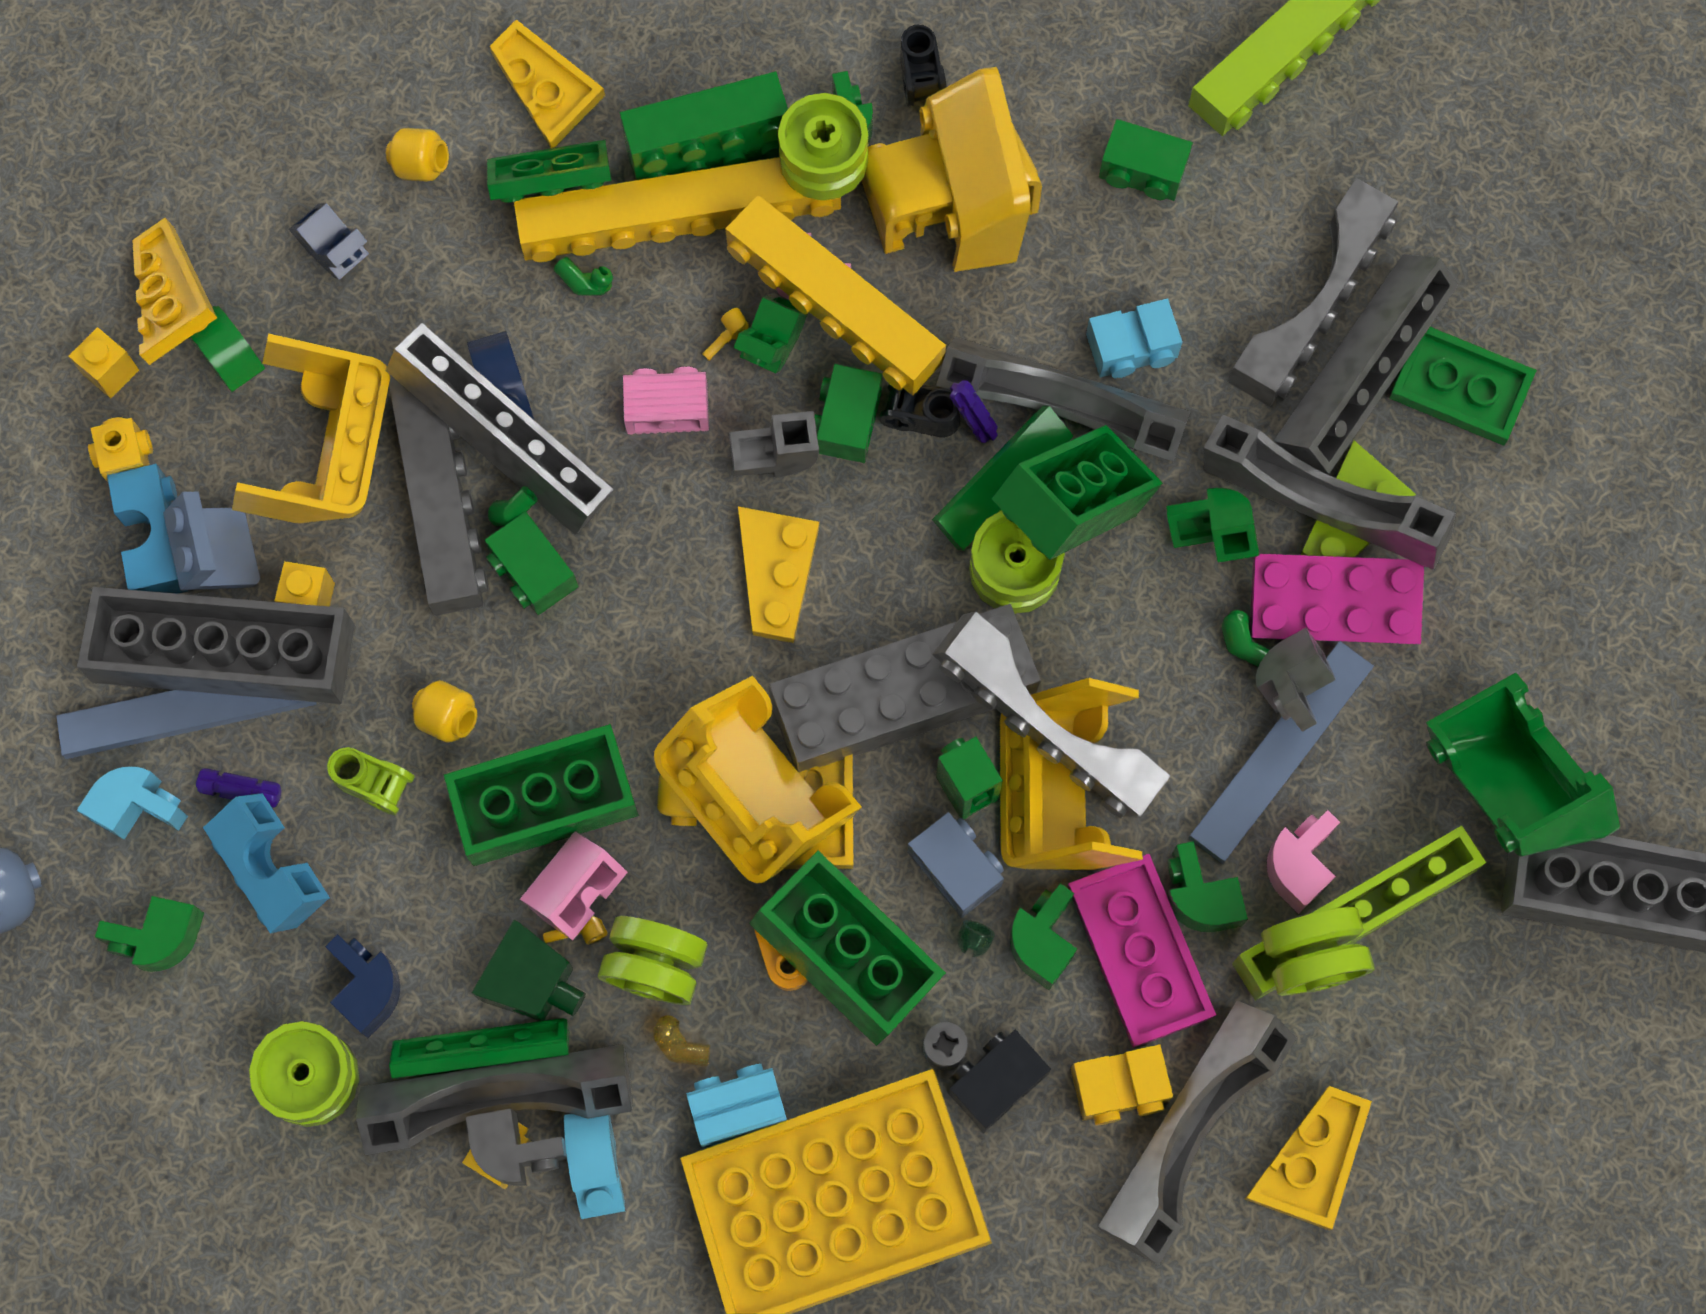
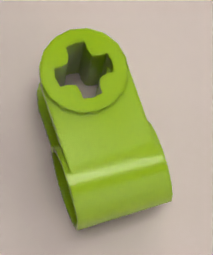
M350 747L340 748L333 752L327 763L328 774L340 790L363 800L376 809L395 816L399 810L396 805L406 784L412 783L415 778L412 773L400 766L376 759ZM349 762L360 764L358 774L352 779L346 780L339 777L340 769L343 765Z

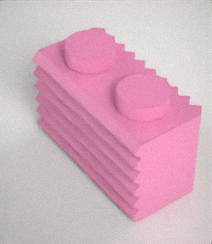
M679 367L673 373L657 374L653 369L644 368L635 370L633 375H623L624 423L627 434L709 430L706 372H698L693 367Z

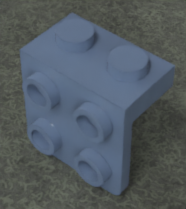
M182 492L163 512L180 590L250 588L259 582L260 575L245 512L235 511L232 508H202L199 492Z

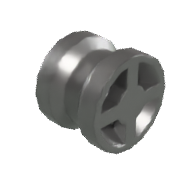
M940 1022L932 1026L927 1031L923 1043V1053L927 1062L940 1070H951L957 1067L964 1060L968 1048L967 1037L964 1031L958 1025L950 1022Z

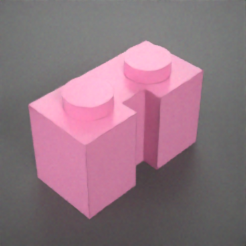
M574 832L520 900L543 921L571 940H574L595 914L589 908L599 895L607 899L628 872L603 848L579 833Z

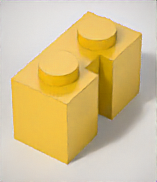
M1160 1044L1127 1051L1124 1054L1115 1056H1104L1073 1063L1070 1068L1082 1120L1094 1119L1095 1126L1121 1120L1120 1112L1137 1109L1138 1116L1164 1111L1163 1103L1169 1102L1173 1098Z

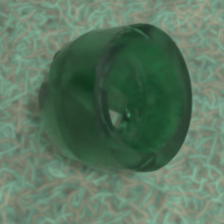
M964 920L957 937L958 947L964 954L968 948L972 949V957L984 955L991 947L995 933L992 929L979 922Z

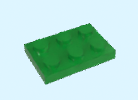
M605 140L487 159V186L490 200L500 199L501 202L505 203L519 201L524 198V195L539 192L543 196H553L562 193L564 188L580 186L581 189H595L601 187L604 182L611 181Z
M1429 327L1403 365L1389 399L1505 446L1537 370Z

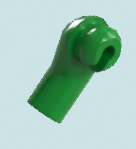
M569 257L562 258L554 266V272L576 295L602 296L612 287L613 274L606 267L600 266L599 269L595 268L592 272L583 273Z
M523 486L509 500L494 501L489 507L488 518L494 526L504 527L525 511L527 512L538 501V498L531 489Z
M1233 610L1223 619L1221 627L1226 649L1232 655L1259 667L1260 662L1270 650L1251 640L1248 615L1241 610Z

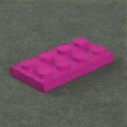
M1260 554V556L1253 557L1251 638L1286 639L1306 627L1313 638L1320 641L1421 644L1424 566L1409 559Z
M1150 854L1143 855V860L1116 865L1068 884V889L1074 893L1073 902L1133 1049L1205 1022L1216 1016Z

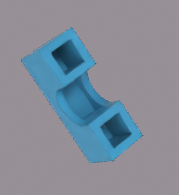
M157 464L107 475L113 511L124 526L139 523L151 525L149 538L143 545L121 552L128 590L173 594L188 592V590H180L163 515V512L171 505V501L177 498L173 478L171 476L166 477Z
M263 793L238 796L230 801L203 829L212 841L214 850L222 857L233 874L236 885L245 893L254 907L259 921L266 926L269 933L297 928L330 897L308 863L280 867L279 869L274 866L270 855L273 839L285 827Z

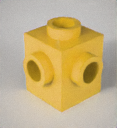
M111 418L104 421L100 426L90 428L94 442L88 444L90 459L93 466L99 468L100 474L107 482V475L150 465L148 455L153 454L150 436L146 429L140 430L132 418Z

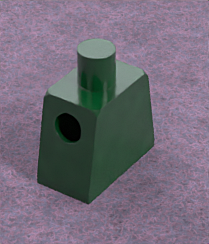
M516 920L512 921L472 991V994L484 1003L538 1021L546 1019L552 1006L574 1016L586 996L585 992L566 983L573 971L570 962Z

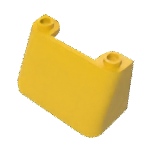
M1013 125L1029 188L1030 215L1039 211L1042 184L1037 170ZM930 133L888 145L878 143L868 147V164L862 184L884 252L887 254L904 249L903 239L908 234L915 232L916 238L924 236V227L944 222L945 215L951 213L953 199L938 138L932 139Z
M752 675L692 706L657 745L654 751V761L661 776L741 874L749 881L763 883L781 872L849 821L862 806L843 785L835 782L827 783L814 792L762 729L772 715V703L767 692Z

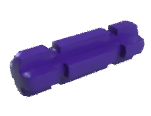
M966 380L961 381L959 384L953 383L950 387L952 392L950 398L969 428L973 431L976 439L981 443H986L988 440L994 441L998 436L996 432L998 426L979 396L975 393L976 391L971 383Z
M207 768L200 770L196 780V787L199 793L214 796L218 792L220 797L231 800L238 796L263 793L272 808L277 807L282 793L280 784L263 780L260 784L256 778L224 772L221 776L219 771Z

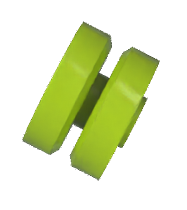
M829 93L807 95L789 107L781 119L778 141L782 175L790 187L805 197L817 200L836 199L853 191L864 178L868 164L867 124L858 107L842 96Z
M1001 510L987 518L975 533L969 565L972 586L981 600L994 609L1011 604L1014 614L1031 612L1045 604L1056 591L1065 553L1049 560L1045 554L1039 552L1032 545L1031 540L1015 523L1009 521L1004 516Z
M1342 907L1316 912L1276 924L1263 930L1261 937L1267 956L1276 959L1293 958L1279 964L1272 972L1278 995H1294L1333 988L1363 977L1375 970L1369 947L1360 944L1339 946L1356 939L1364 931L1358 908Z
M629 916L615 917L609 939L616 948L626 953L613 952L604 955L598 978L609 985L643 998L672 1004L691 1005L697 983L691 974L681 969L690 970L702 967L708 947L707 942L686 931L654 921Z
M304 1021L283 1024L267 1034L255 1049L249 1068L251 1089L260 1105L276 1117L288 1123L304 1127L327 1124L343 1114L355 1098L360 1080L357 1059L348 1044L323 1026ZM308 1067V1077L302 1081H299L300 1078L305 1076L304 1068Z

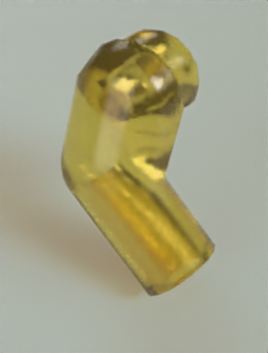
M665 1015L657 1020L656 1026L653 1028V1038L669 1061L708 1067L711 1045L687 1042L679 1030L680 1022L673 1016Z

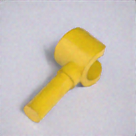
M733 308L722 316L721 322L726 330L702 353L708 361L726 343H729L732 339L737 340L738 334L749 328V324L739 308Z
M592 916L579 934L582 935L586 945H589L606 937L608 932L602 920ZM558 930L543 933L545 943L568 938Z

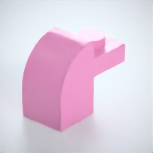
M1328 810L1319 819L1313 814L1310 815L1294 831L1299 839L1285 827L1273 842L1268 853L1267 872L1270 882L1276 892L1298 914L1336 877L1312 854L1340 824V821Z

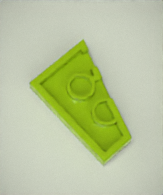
M1355 440L1353 441L1336 479L1379 493L1416 496L1409 487ZM1316 520L1300 555L1357 557L1370 542Z

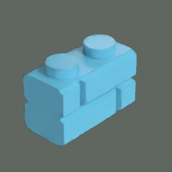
M755 1064L737 1070L738 1078L721 1083L719 1076L694 1083L695 1091L686 1094L699 1142L703 1149L787 1120L772 1068L763 1070L762 1064Z

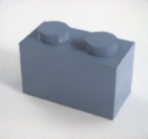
M948 812L909 842L907 853L958 915L963 918L1002 887L1004 878L1001 876V873L1004 869L990 851H986L983 854L973 842L976 835L968 823L961 817L955 820Z

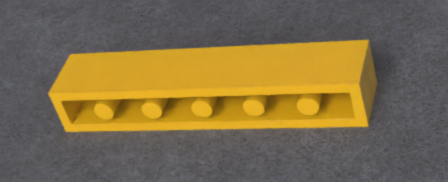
M757 195L725 228L727 250L734 259L741 264L748 262L757 269L759 277L766 285L772 289L779 287L789 295L790 302L797 310L803 314L810 312L820 320L821 327L829 336L837 340L841 337L851 345L854 355L863 363L870 365L872 362L882 370L885 380L895 389L902 390L904 388L913 396L942 365L946 354V344L760 195Z

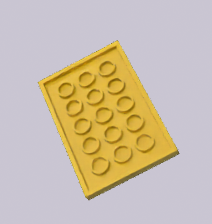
M933 1069L680 1158L726 1314H793L992 1244L941 1088Z

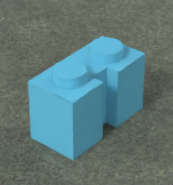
M1168 298L1136 306L1135 311L1122 314L1120 310L1089 318L1086 332L1100 378L1112 375L1113 378H1122L1132 374L1136 368L1151 365L1152 368L1167 366L1175 358H1178L1182 345V339Z

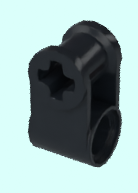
M924 25L908 27L901 36L900 63L907 106H914L915 101L926 100V98L947 86L934 32ZM920 46L925 48L926 51L914 53L910 48Z
M888 383L887 388L890 391L887 407L886 410L881 412L879 421L884 426L900 431H913L941 438L951 436L958 430L960 426V412L950 398L952 393L950 390L922 385L912 396L904 388L897 390ZM945 408L952 413L946 418H936L932 415L935 410Z

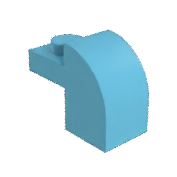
M121 767L106 773L94 783L77 809L87 819L122 839L126 838L142 811L147 812L178 831L188 817L178 808L181 800L169 792L158 788L162 781L151 771L140 767Z
M575 1114L564 1115V1135L572 1190L576 1194L581 1219L625 1211V1199L617 1166L616 1142L610 1115L589 1119Z

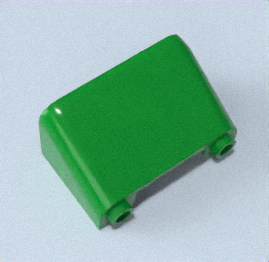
M1514 673L1426 722L1431 740L1426 742V746L1437 764L1445 762L1496 828L1494 830L1496 838L1507 853L1514 851L1518 856L1522 857L1605 838L1619 830L1620 822L1613 787L1601 773L1594 775L1591 771L1587 773L1582 771L1545 726L1543 714L1539 708L1534 709L1530 704L1527 705L1525 693L1529 691L1528 686L1517 673Z

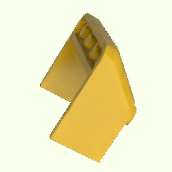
M997 67L982 68L926 98L925 106L920 107L919 110L921 136L930 133L932 139L938 138L953 199L951 213L945 215V225L949 239L955 238L956 242L952 264L954 272L1016 263L1030 215L1029 188L1000 73Z
M268 333L262 364L303 373L301 394L305 401L314 407L330 410L315 484L301 481L291 482L285 485L281 491L237 482L232 510L292 523H308L354 517L362 511L368 495L390 382V374L385 371L387 366L381 360L374 357Z
M1086 678L1030 695L1036 704L1055 723L1071 734L1095 744L1102 739L1107 731L1108 707L1138 699L1139 690L1093 678ZM1001 714L1000 777L1003 782L1000 791L1001 855L1004 862L1008 866L1021 869L1096 870L1143 860L1142 851L1111 845L1110 837L1103 828L1096 826L1086 827L1085 790L1070 779L1071 771L1062 763L1054 764L1043 757L1037 751L1039 744L1028 735L1022 737L1012 731L1004 722L1007 717Z

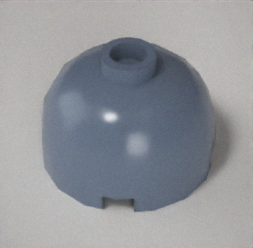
M0 847V934L21 925L31 915L36 903L34 889L42 887L34 863L25 865L17 853Z

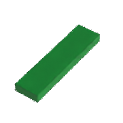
M1042 406L946 504L932 521L957 550H964L974 540L975 533L984 521L1002 510L992 498L1016 466L1021 462L1069 442L1073 434L1050 406Z
M562 1018L394 1040L392 1042L389 1062L391 1077L399 1078L569 1055L570 1032L568 1019Z

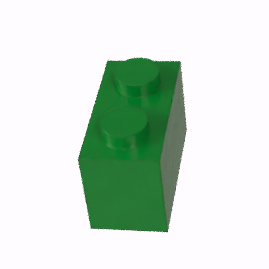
M1116 119L1102 159L1099 178L1106 180L1109 185L1116 188L1130 187L1143 191L1148 197L1155 200L1169 199L1175 201L1193 142Z
M834 364L831 378L824 377L819 400L825 402L823 414H815L814 416L819 454L861 463L866 462L882 393L883 373Z
M526 511L485 539L490 552L485 557L487 562L499 577L505 573L514 584L509 590L523 609L530 605L539 616L579 587L574 573Z
M976 736L966 742L964 738L956 739L941 750L943 755L938 757L936 778L959 817L966 819L999 800L1003 780Z

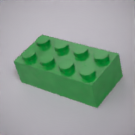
M775 71L619 112L626 150L635 180L747 163L762 158L765 160L778 158V130L782 116L788 110L777 72Z
M1105 425L1019 463L993 496L992 500L1002 509L1004 516L1025 533L1031 540L1032 545L1051 560L1136 517L1163 482Z
M611 724L443 774L464 851L473 867L569 838L574 832L582 834L639 816Z
M819 850L764 904L749 923L875 1046L897 1027L946 974L939 965Z

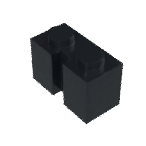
M1016 1029L1007 1037L1002 1031L999 1032L982 1048L987 1054L975 1066L970 1061H967L949 1078L954 1085L949 1088L948 1094L983 1133L1049 1075L1051 1071L1048 1064Z

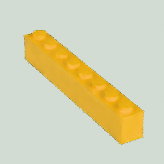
M780 157L605 185L595 189L567 191L553 196L524 198L515 201L514 206L520 245L525 261L547 262L553 260L557 255L573 253L577 256L592 254L596 249L607 247L627 249L634 246L637 242L652 240L657 243H665L680 235L707 236L717 229L726 228L757 195H760L790 220L797 216L810 214L814 217L828 216L834 210L841 209V197L817 200L803 196L791 188L782 175Z

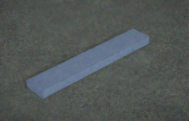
M1341 641L1338 642L1327 657L1336 680L1306 696L1317 724L1302 732L1292 718L1285 721L1281 716L1190 834L1189 840L1194 841L1197 846L1221 864H1224L1374 667V665Z
M172 690L56 715L61 754L65 759L313 706L317 705V702Z

